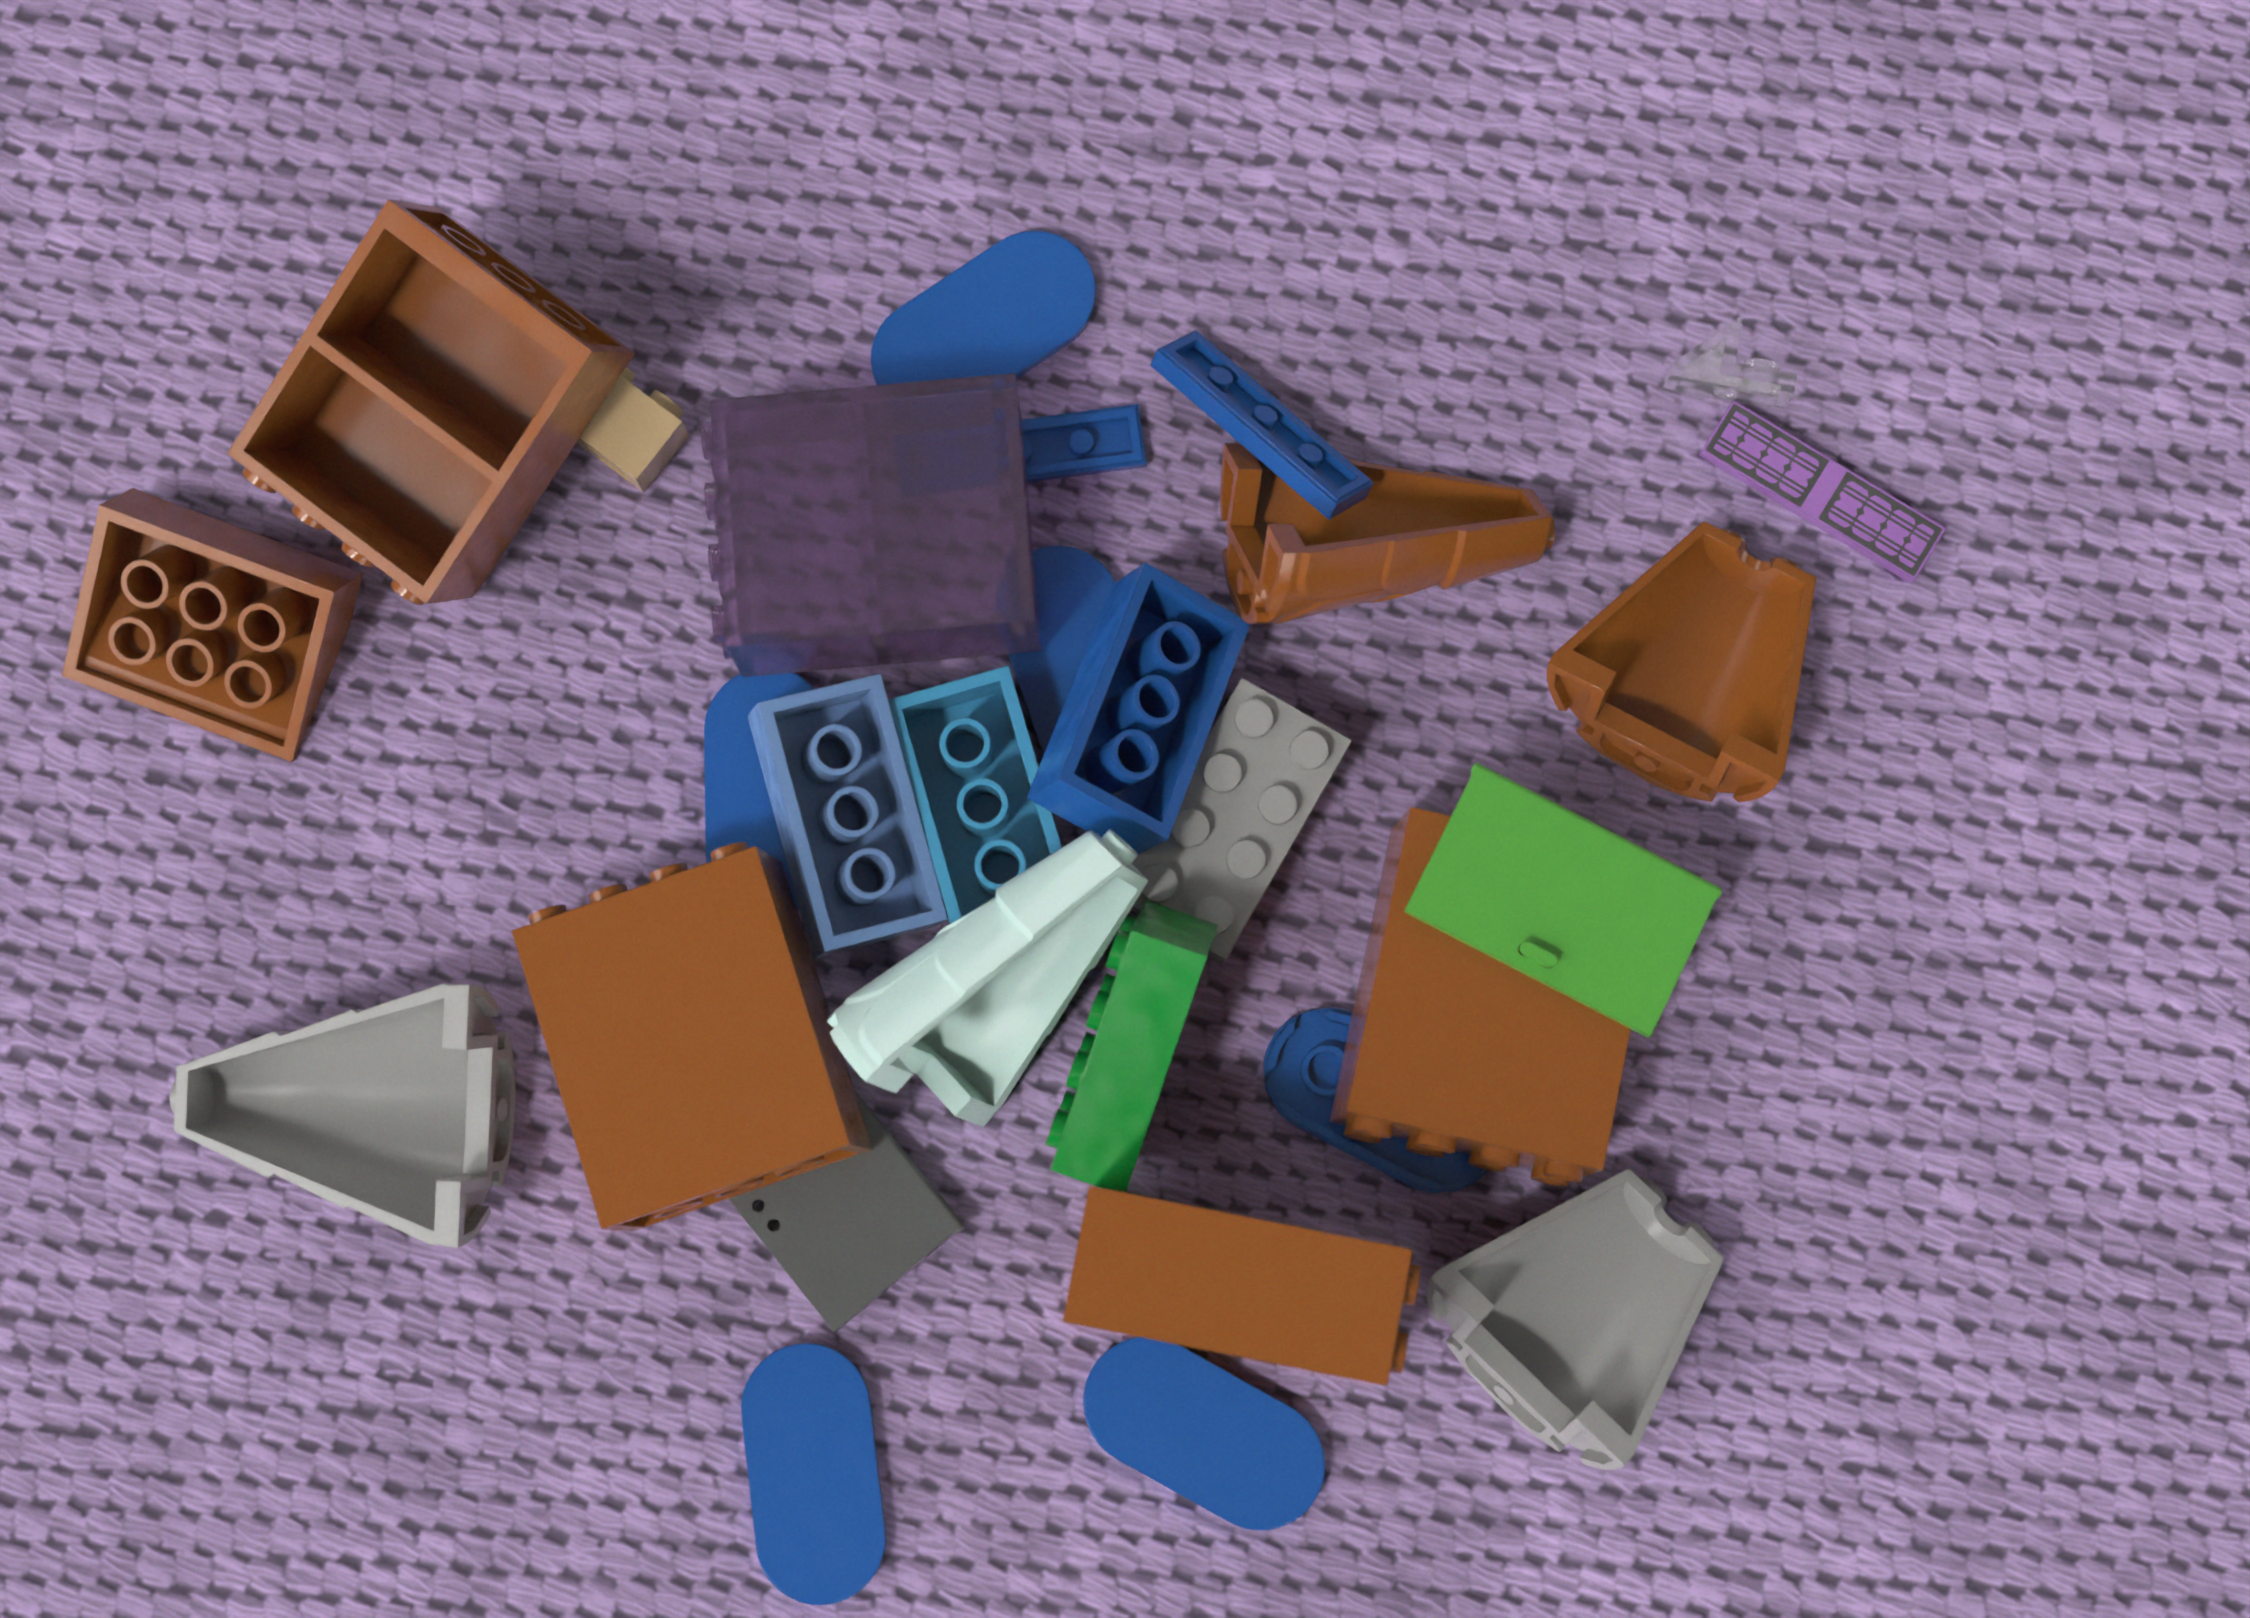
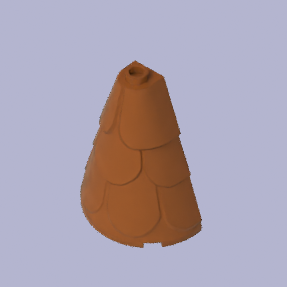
M1224 443L1220 482L1221 521H1227L1225 532L1229 537L1228 548H1224L1222 551L1223 565L1228 590L1235 610L1242 620L1249 624H1279L1366 602L1386 601L1435 585L1445 590L1540 561L1545 550L1551 549L1554 542L1555 524L1553 516L1531 489L1432 471L1418 472L1347 459L1371 479L1374 484L1366 499L1328 520L1242 444Z

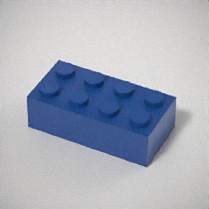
M1146 562L1114 583L1045 750L1027 799L1087 832L1092 830L1102 837L1109 829L1128 843L1138 855L1168 840L1250 624Z

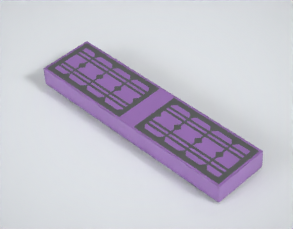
M1734 400L1727 408L1699 454L1702 458L1910 584L1916 579L1946 530L1945 527Z

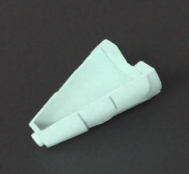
M1109 829L1102 837L1090 830L996 888V896L940 930L934 939L846 998L844 1003L827 1020L834 1027L830 1035L838 1049L865 1082L897 1093L915 1073L955 1117L984 1127L995 1112L1002 1107L1046 1036L1052 1032L1088 971L1097 965L1146 886L1148 880L1131 864L1138 854L1112 830Z

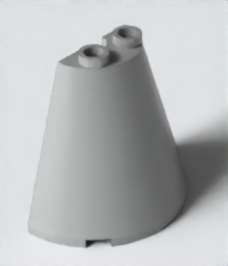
M1629 1168L1440 1268L1429 1279L1426 1289L1427 1302L1433 1319L1440 1322L1445 1317L1453 1331L1445 1342L1465 1370L1514 1420L1558 1452H1561L1567 1444H1570L1584 1451L1580 1456L1583 1464L1603 1470L1620 1469L1634 1456L1725 1259L1715 1249L1710 1235L1699 1225L1693 1222H1685L1681 1226L1672 1220L1663 1209L1667 1204V1199L1662 1190L1651 1180L1638 1177Z

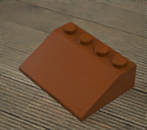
M132 488L99 505L62 676L293 762L350 628L363 573Z

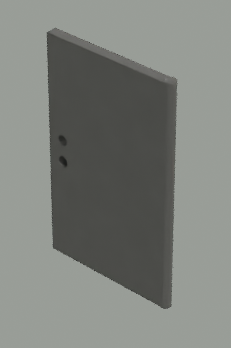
M856 1091L855 1094L873 1150L729 1199L835 1333L950 1237L960 1233L965 1227L959 1217ZM757 1201H761L758 1205L755 1206V1210H754V1205H755V1203H756Z

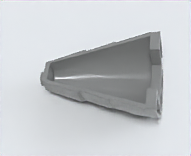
M440 984L365 1010H350L293 1032L284 1030L274 1031L177 1066L176 1080L170 1092V1106L175 1114L174 1131L267 1178L279 1176L343 1209L350 1207L431 1246L440 1244L445 1247L458 1248L471 1241L485 1225L491 1214L490 1207L483 1205L487 1192L492 1186L502 1187L508 1166L514 1131L516 1101L514 1059L509 1032L496 1031L491 1016L497 1017L500 1008L493 997L485 989L477 985Z

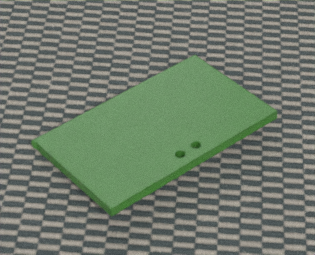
M1475 763L1471 768V776L1403 912L1649 1038L1658 1023L1716 899L1722 894V888L1479 763Z

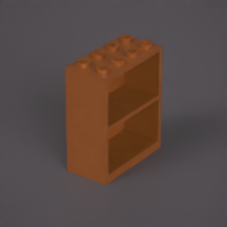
M388 199L227 454L245 467L242 474L252 484L270 493H276L277 491L292 502L294 506L291 510L301 521L318 530H325L326 528L343 541L341 549L351 559L366 567L373 568L376 566L393 579L390 584L391 587L406 600L417 605H423L424 603L431 604L472 598L515 537L635 353L439 207Z
M1410 807L1392 827L1329 1122L1344 1125L1343 1135L1359 1141L1380 1144L1382 1138H1391L1392 1136L1407 1140V1151L1424 1156L1444 1158L1445 1152L1455 1153L1457 1151L1470 1154L1468 1165L1480 1169L1506 1172L1507 1167L1518 1168V1166L1532 1169L1530 1179L1537 1182L1568 1187L1569 1181L1582 1182V1177L1604 1170L1631 1029L1403 912L1451 817Z
M737 842L720 847L710 853L711 862L688 869L686 863L672 864L657 869L649 874L650 883L627 890L626 884H616L599 889L589 894L590 904L567 911L566 905H556L538 910L528 916L529 925L512 930L602 1230L634 1232L873 1150L844 1056L830 1035L834 1027L827 1022L830 1017L829 1008L783 863L757 846L749 848L747 842Z
M1089 1186L1063 1322L1388 1386L1390 1372L1401 1374L1408 1345V1333L1398 1332L1402 1305L1414 1306L1421 1266L1410 1264L1412 1249Z

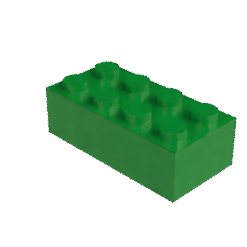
M1145 900L1137 918L1130 915L1126 916L1121 929L1117 932L1106 967L1116 970L1117 974L1113 976L1106 973L1086 1023V1027L1096 1030L1097 1033L1095 1035L1086 1032L1066 1082L1067 1087L1075 1089L1077 1092L1066 1090L1046 1141L1047 1146L1057 1149L1050 1168L1051 1171L1103 1189L1126 1193L1218 928L1217 924Z

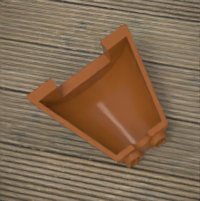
M1705 521L1697 526L1553 654L1548 662L1547 683L1558 710L1567 711L1568 708L1571 709L1581 721L1576 732L1603 756L1647 782L1667 791L1713 802L1717 792L1734 793L1733 798L1739 803L1758 799L1768 794L1778 784L1785 771L1817 577L1803 571L1796 563L1787 558L1774 557L1769 562L1758 560L1747 552V543L1740 535L1731 530L1719 529Z

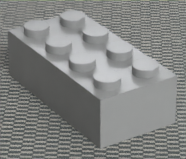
M1241 678L1207 736L1169 839L1139 854L1133 863V866L1148 882L1129 912L1138 917L1145 900L1217 924L1218 928L1208 958L1223 966L1345 756L1352 740Z

